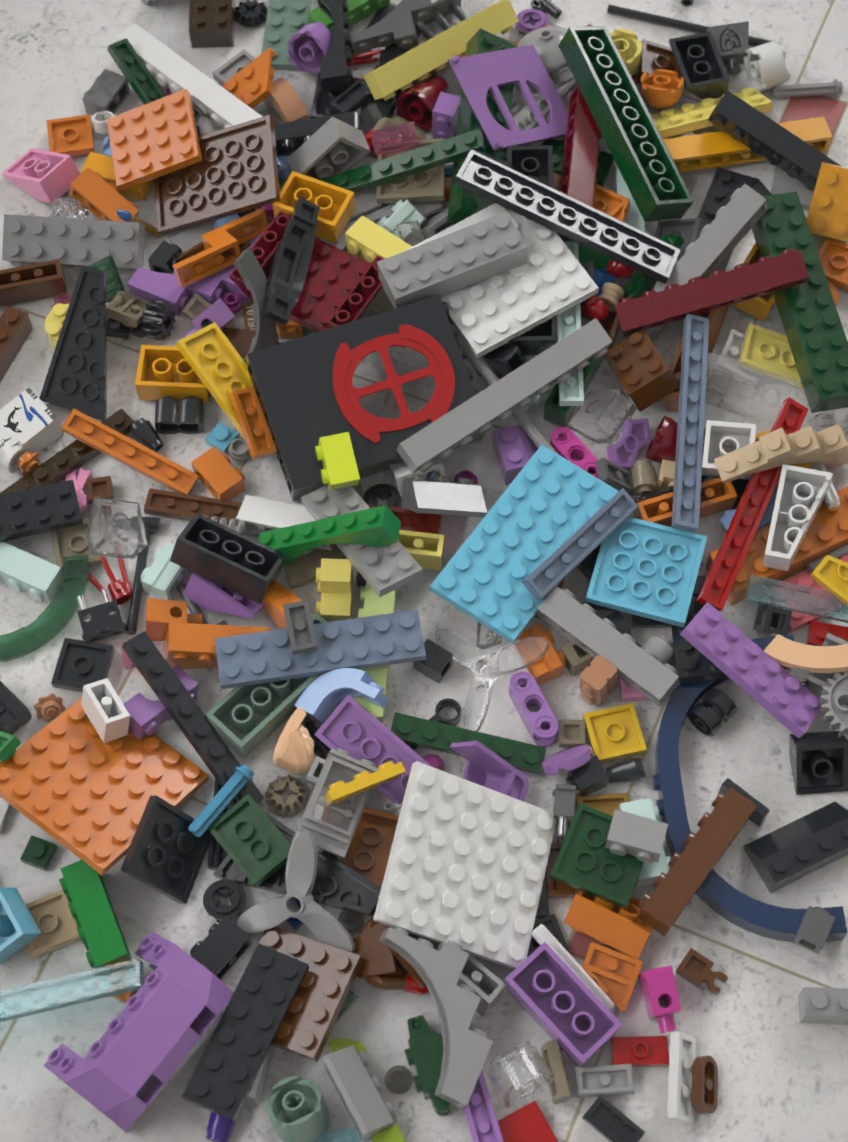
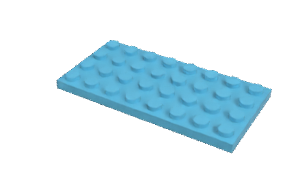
M541 445L433 581L429 591L514 644L538 613L537 608L549 595L548 593L542 600L537 601L522 581L611 499L618 490L544 445Z

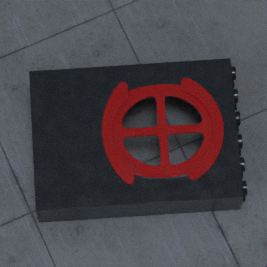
M440 295L247 354V370L277 450L276 454L292 501L327 485L323 484L321 470L324 469L322 460L318 461L315 446H318L320 437L349 432L359 476L362 479L390 470L389 465L404 461L397 452L401 442L479 393L477 389H473L471 383L473 381L472 372L469 367H465L463 361L465 359L464 350L456 342L457 331L453 323L450 324L447 317L449 315L447 303L445 301L442 302ZM391 346H402L413 349L426 357L429 366L404 375H397L391 362L388 348ZM370 353H379L387 379L362 388H355L352 379L359 363ZM428 376L433 377L436 386L431 399L421 410L411 413L407 407L401 386ZM389 389L394 394L400 411V417L397 419H385L374 416L361 407L359 399ZM477 432L472 436L473 440L468 444L481 441L485 433ZM460 444L454 447L453 449L461 447Z

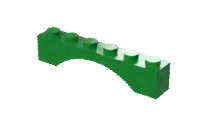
M386 505L261 532L258 542L285 554L286 558L283 566L292 565L295 559L302 553L322 545L351 543L379 547L397 543L401 521Z

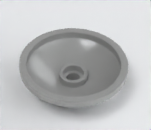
M544 26L526 34L517 45V47L534 45L547 72L557 71L568 66L558 46L568 30L564 27Z

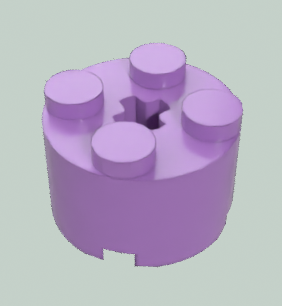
M316 22L305 25L294 34L288 42V57L293 66L301 72H310L309 74L318 73L320 71V61L329 50L334 37L331 31L323 23Z

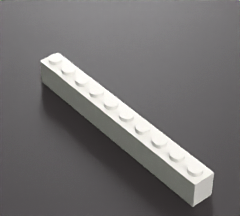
M136 23L115 37L117 42L125 38L128 39L150 74L157 79L162 87L166 86L173 94L187 89L191 95L192 106L197 109L202 117L206 116L209 118L214 126L225 129L263 117Z

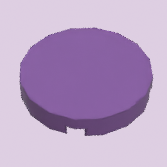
M578 745L570 747L546 758L542 762L544 773L547 775H558L559 769L564 768L565 771H572L588 763L591 757H593L591 746Z

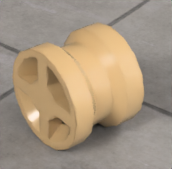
M604 283L602 294L598 298L606 303L609 311H616L615 305L619 304V300L623 298L625 291L617 284Z

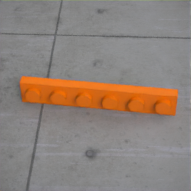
M76 409L72 410L61 427L62 432L174 492L190 494L199 480L198 474Z

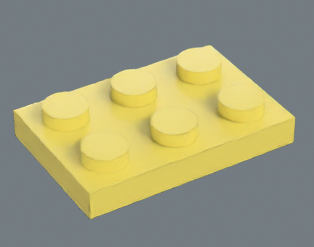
M750 323L746 328L738 366L803 389L787 336Z

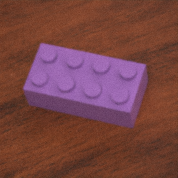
M546 942L540 945L504 979L505 989L552 1040H557L558 1046L563 1049L564 1053L577 1067H581L623 1026Z

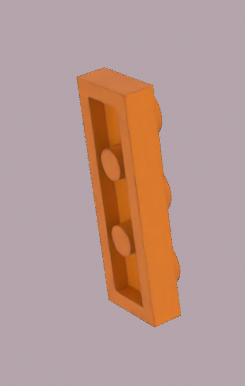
M254 387L232 391L229 396L252 460L274 456L277 450Z

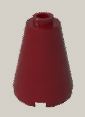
M435 75L402 93L396 104L398 103V116L423 131L430 129L433 126L432 111L440 92H448L449 86L447 81L443 77Z
M664 416L655 431L656 434L648 446L645 459L662 464V459L675 462L677 422L670 417Z

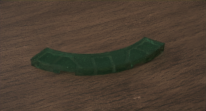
M88 554L63 557L62 577L56 596L34 622L14 632L0 635V662L17 659L36 651L65 628L79 607L77 597L80 595L82 600V595L85 593L89 574Z

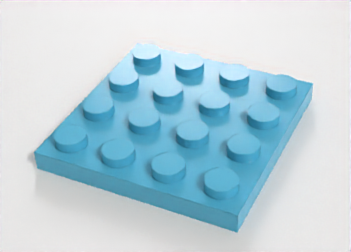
M628 517L601 543L585 602L684 628L707 536Z

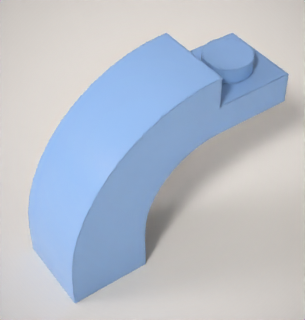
M341 668L329 671L315 679L302 692L294 706L304 710L307 713L305 716L323 724L347 695L353 698L365 699L383 709L386 708L390 700L383 694L384 689L376 684L365 671L355 668Z

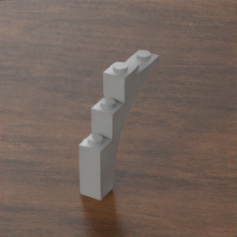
M397 926L389 927L383 931L379 941L400 954L416 970L427 985L437 1007L442 1026L444 1051L441 1075L434 1095L458 1107L467 1106L493 1043L492 1040L486 1038L487 1034L482 1030L471 1027V1030L468 1029L481 997L475 995V990L467 985H456L469 954L462 951L463 947L456 942H443L437 945L436 949H433L434 945L431 942L420 938L417 941L409 937V932Z

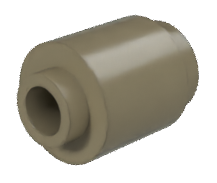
M649 460L636 461L631 469L633 492L639 496L655 493L657 491L655 467Z

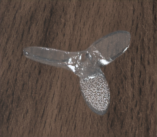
M438 629L435 631V639L438 645L451 652L453 660L472 673L464 708L465 729L477 732L480 730L488 712L494 680L498 676L511 674L526 668L543 657L549 648V643L545 639L540 637L520 639L514 644L509 643L500 647L490 655H483L464 636L449 629ZM489 665L488 670L484 673H481V670L485 666Z

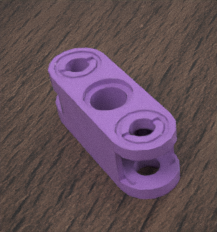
M526 671L514 673L509 683L510 699L534 743L541 747H550L557 740V719L534 677ZM536 706L539 708V711L531 712L527 708Z

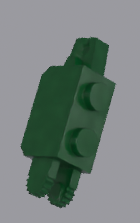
M419 1015L407 1020L410 1039H408L409 1048L404 1050L409 1066L414 1065L417 1075L413 1076L417 1093L423 1092L425 1100L431 1098L436 1114L446 1116L451 1110L450 1102L434 1095L441 1075L444 1051L443 1038L436 1031L431 1032L424 1016Z

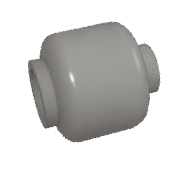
M662 635L649 636L640 647L643 650L647 648L657 656L656 660L663 665L665 663L669 664L675 655L673 643Z

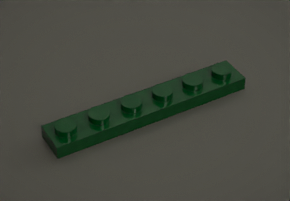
M397 712L394 714L391 731L407 744L461 756L450 748L451 743L479 741L517 770L538 775L542 772V762L546 753L545 747Z

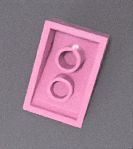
M31 148L6 169L2 176L38 201L53 204L61 199V196L70 189V183L81 173L70 155Z

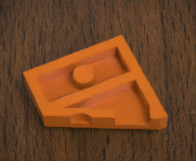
M591 942L582 968L614 1002V1005L621 1012L625 1013L643 961Z

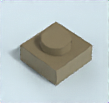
M196 293L181 313L193 321L211 304Z
M559 720V748L585 745V720Z

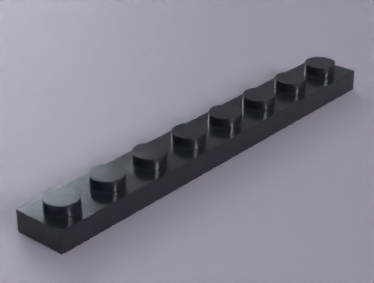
M144 631L126 641L122 648L220 786L223 787L236 772L235 768L241 766L147 633ZM252 781L245 784L233 798L232 802L235 805L249 794L258 804L264 797Z

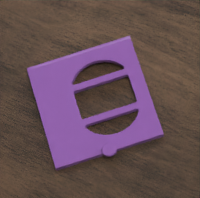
M534 45L460 58L458 55H455L452 59L448 60L493 151L507 149V146H521L566 136L568 112ZM517 83L539 127L520 131L497 86ZM527 83L536 88L545 98L550 110L548 124ZM488 89L491 91L510 130L501 126L491 115L486 102Z

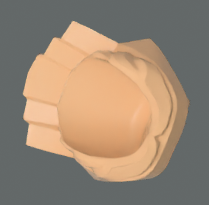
M300 708L294 711L276 743L272 758L275 766H279L295 775L308 774L315 759L314 741L310 737L307 728L301 724L307 713Z

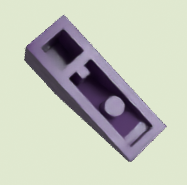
M194 572L191 574L183 594L203 609L249 619L253 618L265 606L263 602L259 604Z

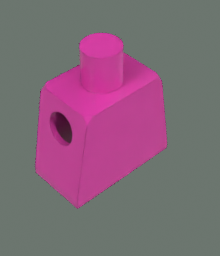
M672 965L643 971L638 975L648 1018H657L661 1034L676 1031L677 1028L673 1014L680 1012L681 1007ZM658 998L664 999L666 1003L665 1008L659 1005Z

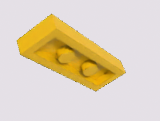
M389 761L378 766L379 771L369 774L367 770L353 777L354 780L345 784L344 780L330 785V790L324 795L327 805H332L402 777L406 772L403 763L394 764L393 761Z

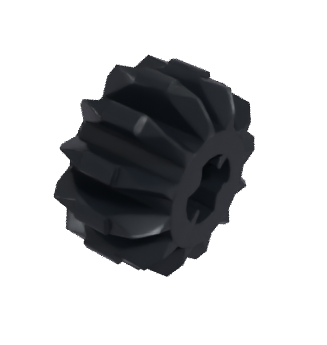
M152 300L151 303L146 304V310L142 311L143 316L140 319L142 321L141 330H143L144 335L148 336V338L165 340L166 337H170L171 330H174L176 311L173 310V305Z

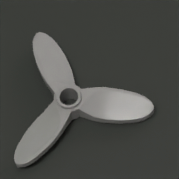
M303 830L294 837L289 850L285 873L287 894L270 898L254 905L240 915L236 925L246 933H255L273 928L290 917L298 918L328 945L349 952L355 950L354 941L347 930L313 899L311 892L317 874V847L312 833L309 830ZM295 897L301 902V908L297 906Z

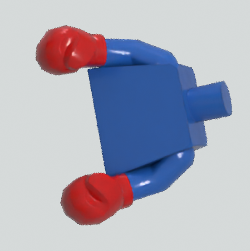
M612 259L608 262L607 267L595 269L598 293L580 303L581 317H586L590 321L595 318L598 321L607 318L609 308L602 299L598 298L602 294L603 284L615 283V278L618 277L629 278L634 273L633 269Z

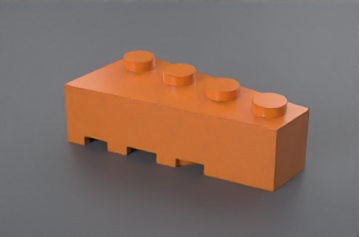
M169 622L164 639L163 657L171 668L177 665L182 669L218 668L215 638L270 631L271 627Z

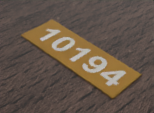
M252 301L243 302L245 330H256L252 309L254 302Z

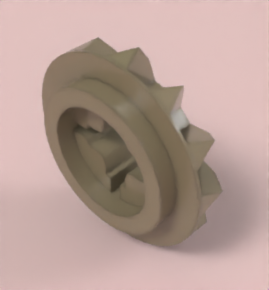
M289 774L283 777L278 776L276 780L269 783V787L265 792L268 807L274 813L282 816L298 813L307 801L306 786L299 778L292 777ZM288 786L290 793L294 795L289 796L286 804H284L282 795L278 794L284 793Z

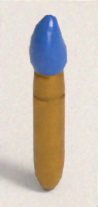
M117 210V215L123 221L139 222L145 225V232L158 238L162 237V234L157 232L156 227L128 211Z

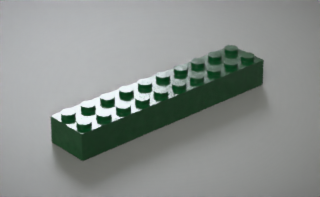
M606 26L569 27L558 46L644 222L681 219L694 201Z
M480 28L467 42L465 57L516 48L517 45ZM514 83L497 86L511 113ZM462 89L457 135L480 128L483 133L485 152L482 153L506 161L507 149L493 151ZM488 89L486 102L491 115L501 126L509 130L491 91ZM465 158L453 162L447 221L453 224H457L494 204V202L453 183Z
M789 192L763 196L767 200L769 208L751 228L761 258L765 256H771V258L781 256V252L789 249L801 250L809 277L807 283L773 292V296L811 413L847 408L848 341L798 193Z

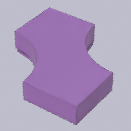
M648 418L623 421L622 436L614 445L607 446L608 461L623 469L633 468L638 450L644 444L651 442Z

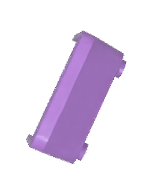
M479 741L451 743L450 748L468 760L464 770L465 780L524 802L529 790V782L523 773Z

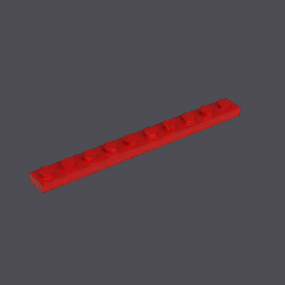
M788 397L784 400L770 432L783 428L787 435L799 431L809 409ZM782 466L759 471L751 475L697 598V601L703 605L708 602L719 612L723 610L780 478Z

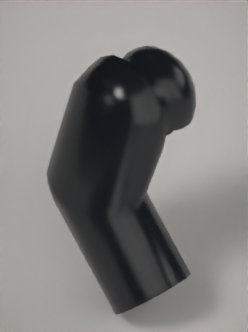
M551 0L531 1L532 9L549 13L554 19L559 18L562 13Z

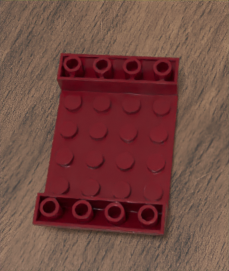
M282 211L277 214L250 248L263 269L267 280L277 245L281 243L286 224L292 217ZM315 238L305 283L297 304L292 309L290 320L315 332L358 320L383 287L378 276L377 262L384 258L376 256L372 263H369ZM235 268L229 275L230 279L254 302L251 291L247 290L240 273Z

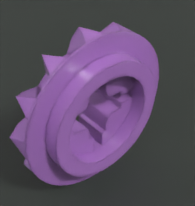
M526 9L517 15L519 22L515 23V28L519 30V34H528L532 30L548 25L549 19L541 10ZM529 20H531V22H533L535 26H531V24H529Z

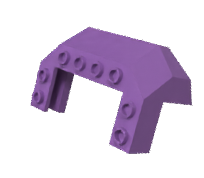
M151 932L149 936L141 941L138 950L135 952L138 957L150 963L149 967L154 971L146 977L145 983L140 990L130 997L126 1007L119 1016L109 1023L107 1031L103 1036L93 1043L87 1056L82 1058L61 1043L58 1048L50 1053L48 1061L44 1064V1067L91 1103L125 1133L217 1018L234 993L212 972L179 946L154 932Z

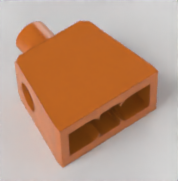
M147 598L145 632L152 641H164L169 622L202 624V614L187 613V603L184 601Z

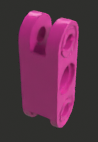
M567 427L555 428L550 435V444L558 455L599 479L596 465L597 458L572 430Z

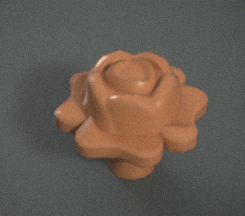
M53 693L46 697H40L38 699L39 703L34 705V709L37 711L36 717L38 719L43 718L45 722L57 718L65 710V707L62 705V697H56Z

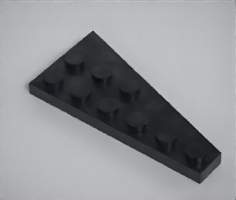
M82 265L39 399L71 411L76 409L87 416L102 421L107 419L106 273Z
M265 813L287 841L292 844L295 832ZM325 851L322 853L317 852V874L311 892L314 901L318 904L372 917L376 911L381 888ZM229 855L226 856L213 874L216 878L229 879L239 884L254 887ZM287 863L257 888L286 895L285 873Z

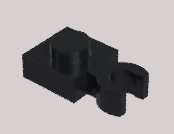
M109 318L106 322L107 337L129 339V333L139 338L145 337L143 330L138 328L141 327L142 322L136 328L127 327L122 322Z

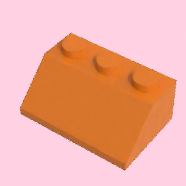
M581 890L575 895L564 921L565 924L569 925L576 932L585 933L595 938L597 942L609 945L619 950L622 954L637 960L653 931V928L637 918L641 911V908L638 906L641 900L631 896L625 909Z

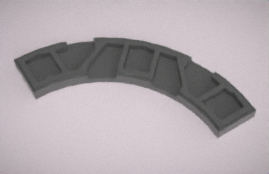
M248 248L240 254L233 264L240 273L247 290L251 291L254 301L252 309L256 333L255 337L252 338L248 353L275 345L277 323L275 320L264 315L268 302L265 298L269 285L257 258ZM246 355V357H245L244 360H243V361L246 363V365H247V355Z

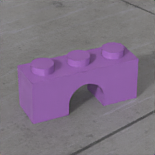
M175 666L172 670L196 701L199 684L180 666ZM140 692L123 704L130 715L128 730L139 740L146 735H152L161 724L173 719L160 700H149Z

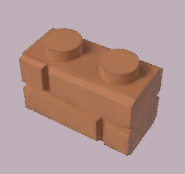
M597 655L590 662V667L587 666L580 674V697L589 705L601 706L608 698V695H611L617 688V667L603 656Z

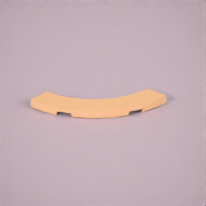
M778 634L764 650L778 664L788 668L806 669L812 673L848 671V644L827 647L811 646L794 642Z

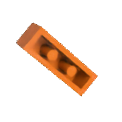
M89 167L70 183L69 195L99 220L123 221L117 215L118 209L128 211L136 217L139 215L138 207L133 201L125 199L115 186H110L104 181L100 173L91 170Z

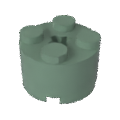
M290 1076L274 1085L271 1089L272 1094L268 1100L266 1099L265 1108L277 1136L282 1141L311 1142L328 1130L329 1111L321 1090L314 1080L310 1078L309 1080L301 1079L300 1076Z

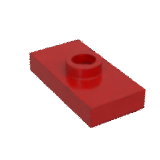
M667 1036L611 1037L612 1065L632 1064V1067L669 1066Z

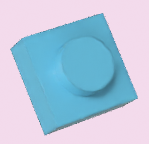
M218 422L205 438L207 445L215 446L219 452L226 454L230 443L234 439L239 438V434Z

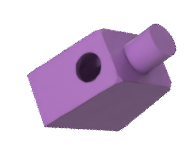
M219 298L191 322L193 328L184 335V338L201 330V325L205 322L210 324L216 322L222 330L223 327H226L234 320L235 315Z

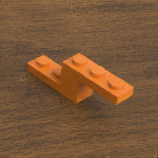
M260 208L202 235L205 250L173 265L178 285L184 288L233 265L241 254L239 245L260 236L268 227L265 212Z

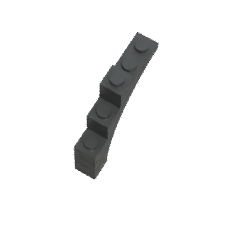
M401 0L396 8L380 22L366 30L350 35L354 52L365 53L370 49L388 47L393 43H396L398 50L410 49L413 46L419 45L414 22L426 21L429 18L435 17L431 0Z

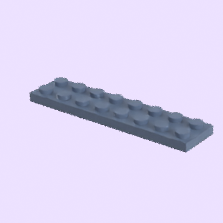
M418 609L313 624L318 650L296 655L292 654L287 628L215 638L221 689L323 675L329 671L341 668L365 669L426 660Z

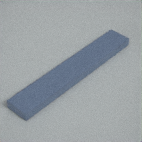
M624 488L620 489L522 581L524 586L537 601L542 600L639 506Z

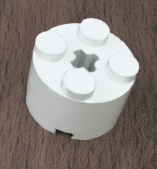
M771 41L745 51V53H748V56L744 57L747 78L749 81H754L755 85L752 87L759 92L784 84L786 80L790 79V72L786 67L784 59L786 58V51L782 45L778 46L775 42Z

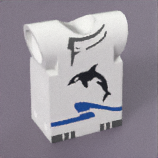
M27 388L0 409V462L10 473H15L20 469L17 461L21 455L28 451L39 453L64 435L57 417L30 388Z

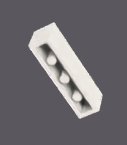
M245 495L236 517L237 524L240 520H245L248 534L257 536L261 532L315 521L303 505L298 506L282 500L274 501L265 499L262 496ZM334 544L322 545L315 548L332 551Z

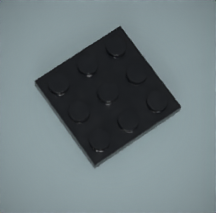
M157 795L150 796L120 870L179 904H187L209 846L210 831L207 829L201 837H196L188 829L195 820L193 817Z

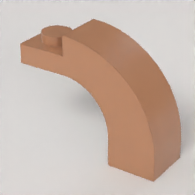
M283 78L272 81V94L264 100L266 107H273L283 123L307 119L306 115L308 113L292 86Z

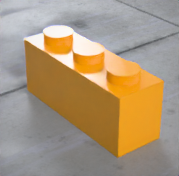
M90 152L81 173L89 167L91 170L100 173L104 181L110 186L117 188L112 157ZM154 179L123 190L120 193L122 196L133 200L146 201L154 185Z

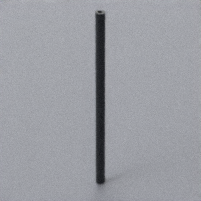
M610 4L607 9V13L695 33H705L708 26ZM749 36L748 45L759 46L771 42V40Z

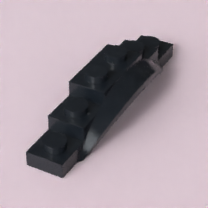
M302 197L296 200L292 217L286 224L282 241L277 245L267 280L269 287L265 299L268 302L264 315L283 325L289 322L292 309L296 306L301 295L318 225L317 217L320 207Z

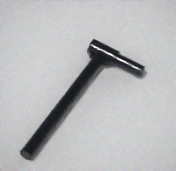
M135 516V518L111 517V527L134 528L141 534L126 630L127 634L135 635L143 590L140 578L143 570L146 568L150 536L160 531L161 519Z

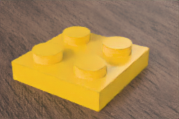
M633 703L583 713V720H585V728L593 755H597L600 763L647 752Z

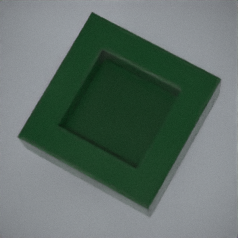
M31 836L20 860L22 863L46 871L57 846L49 841Z

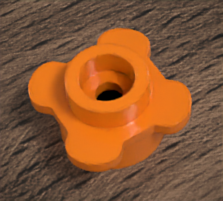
M28 451L18 459L17 465L22 469L20 472L22 476H25L39 466L40 460L38 459L39 454L37 452L32 453Z

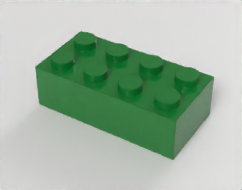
M82 860L60 868L63 878L59 879L64 894L67 895L70 902L68 903L70 912L78 925L77 932L81 942L84 943L88 951L85 952L86 957L95 975L101 974L104 981H108L116 977L120 968L128 972L136 969L101 874Z

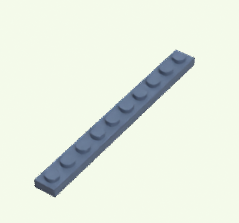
M687 313L683 324L672 528L696 533L699 529L710 319Z

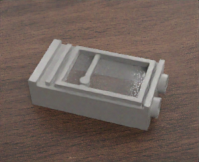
M337 748L336 750L331 749L326 757L293 839L299 832L309 830L315 838L317 852L322 853L324 850L337 855V860L341 862L345 858L372 789L329 806L324 795L330 790L329 786L338 781L344 780L346 784L353 781V777L361 772L368 770L369 774L379 771V769L375 767L373 762L366 759L359 761L350 757L351 754L348 751Z

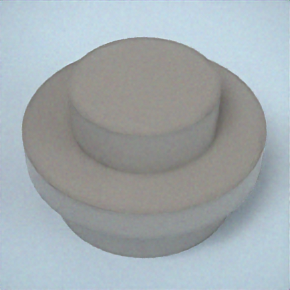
M236 438L230 443L228 452L232 459L243 461L251 456L244 438Z

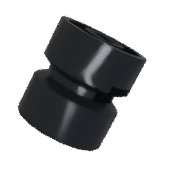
M717 688L711 689L703 697V703H697L688 713V718L693 726L708 737L714 736L722 728V722H727L737 712V707L733 700L725 692Z

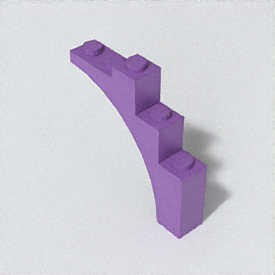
M234 264L184 288L178 285L175 274L154 272L138 267L127 283L129 293L149 301L159 300L173 305V310L176 311L175 316H179L196 293L211 305L219 298H222L225 293L229 292L240 294L246 302L250 300L229 277L236 268Z

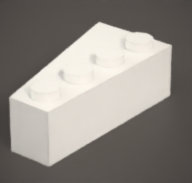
M783 464L764 555V567L788 571L831 485L833 473Z

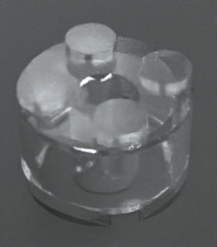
M529 1041L520 1043L516 1046L514 1052L507 1056L502 1054L495 1057L490 1062L492 1068L488 1073L490 1082L506 1108H510L511 1102L516 1107L532 1100L543 1092L540 1086L545 1082L549 1086L554 1079L537 1048L531 1046Z

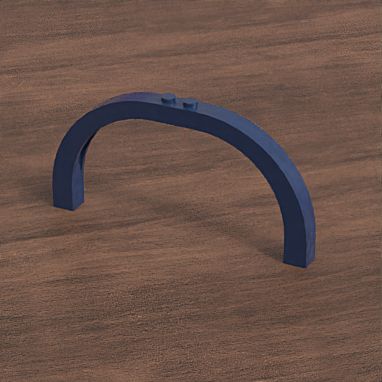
M793 635L783 636L789 640L794 641ZM776 636L751 640L764 651ZM780 665V666H781L782 668H784V669H792V668H788V667H785V666ZM730 678L679 684L670 697L661 719L655 747L656 775L652 776L654 791H658L659 800H656L659 815L662 816V822L668 824L665 838L672 857L676 852L682 854L686 848L683 846V843L691 833L686 814L679 766L678 747L680 732L689 711L711 689ZM714 869L696 892L697 896L705 904L729 922L746 931L779 941L793 942L807 910L778 907L753 899L728 884ZM843 906L824 908L831 916L835 917L825 942L842 941L847 934Z

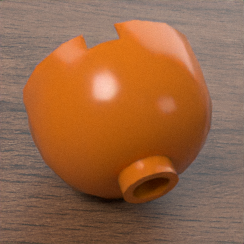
M655 69L653 74L647 75V71L641 75L640 95L643 101L655 110L669 108L675 105L681 98L684 79L683 77L679 79L678 73L665 69Z

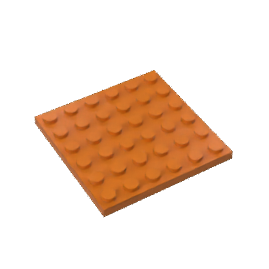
M80 698L20 746L10 759L5 760L4 763L0 762V797L103 876L127 854L150 796L157 795L176 808H179L208 782L209 774L155 734L146 735L139 740L128 730V735L103 743L82 708V698Z

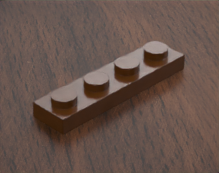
M149 488L144 512L145 514L191 521L195 514L198 513L200 515H207L209 519L215 516L218 518V523L222 517L226 518L227 524H229L231 519L236 520L242 503Z

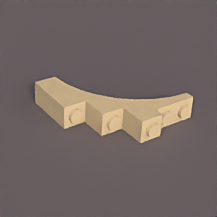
M840 424L815 433L812 426H808L789 435L786 434L783 428L758 437L759 441L714 459L724 484L759 471L783 466V464L823 463L835 469L848 463V438Z

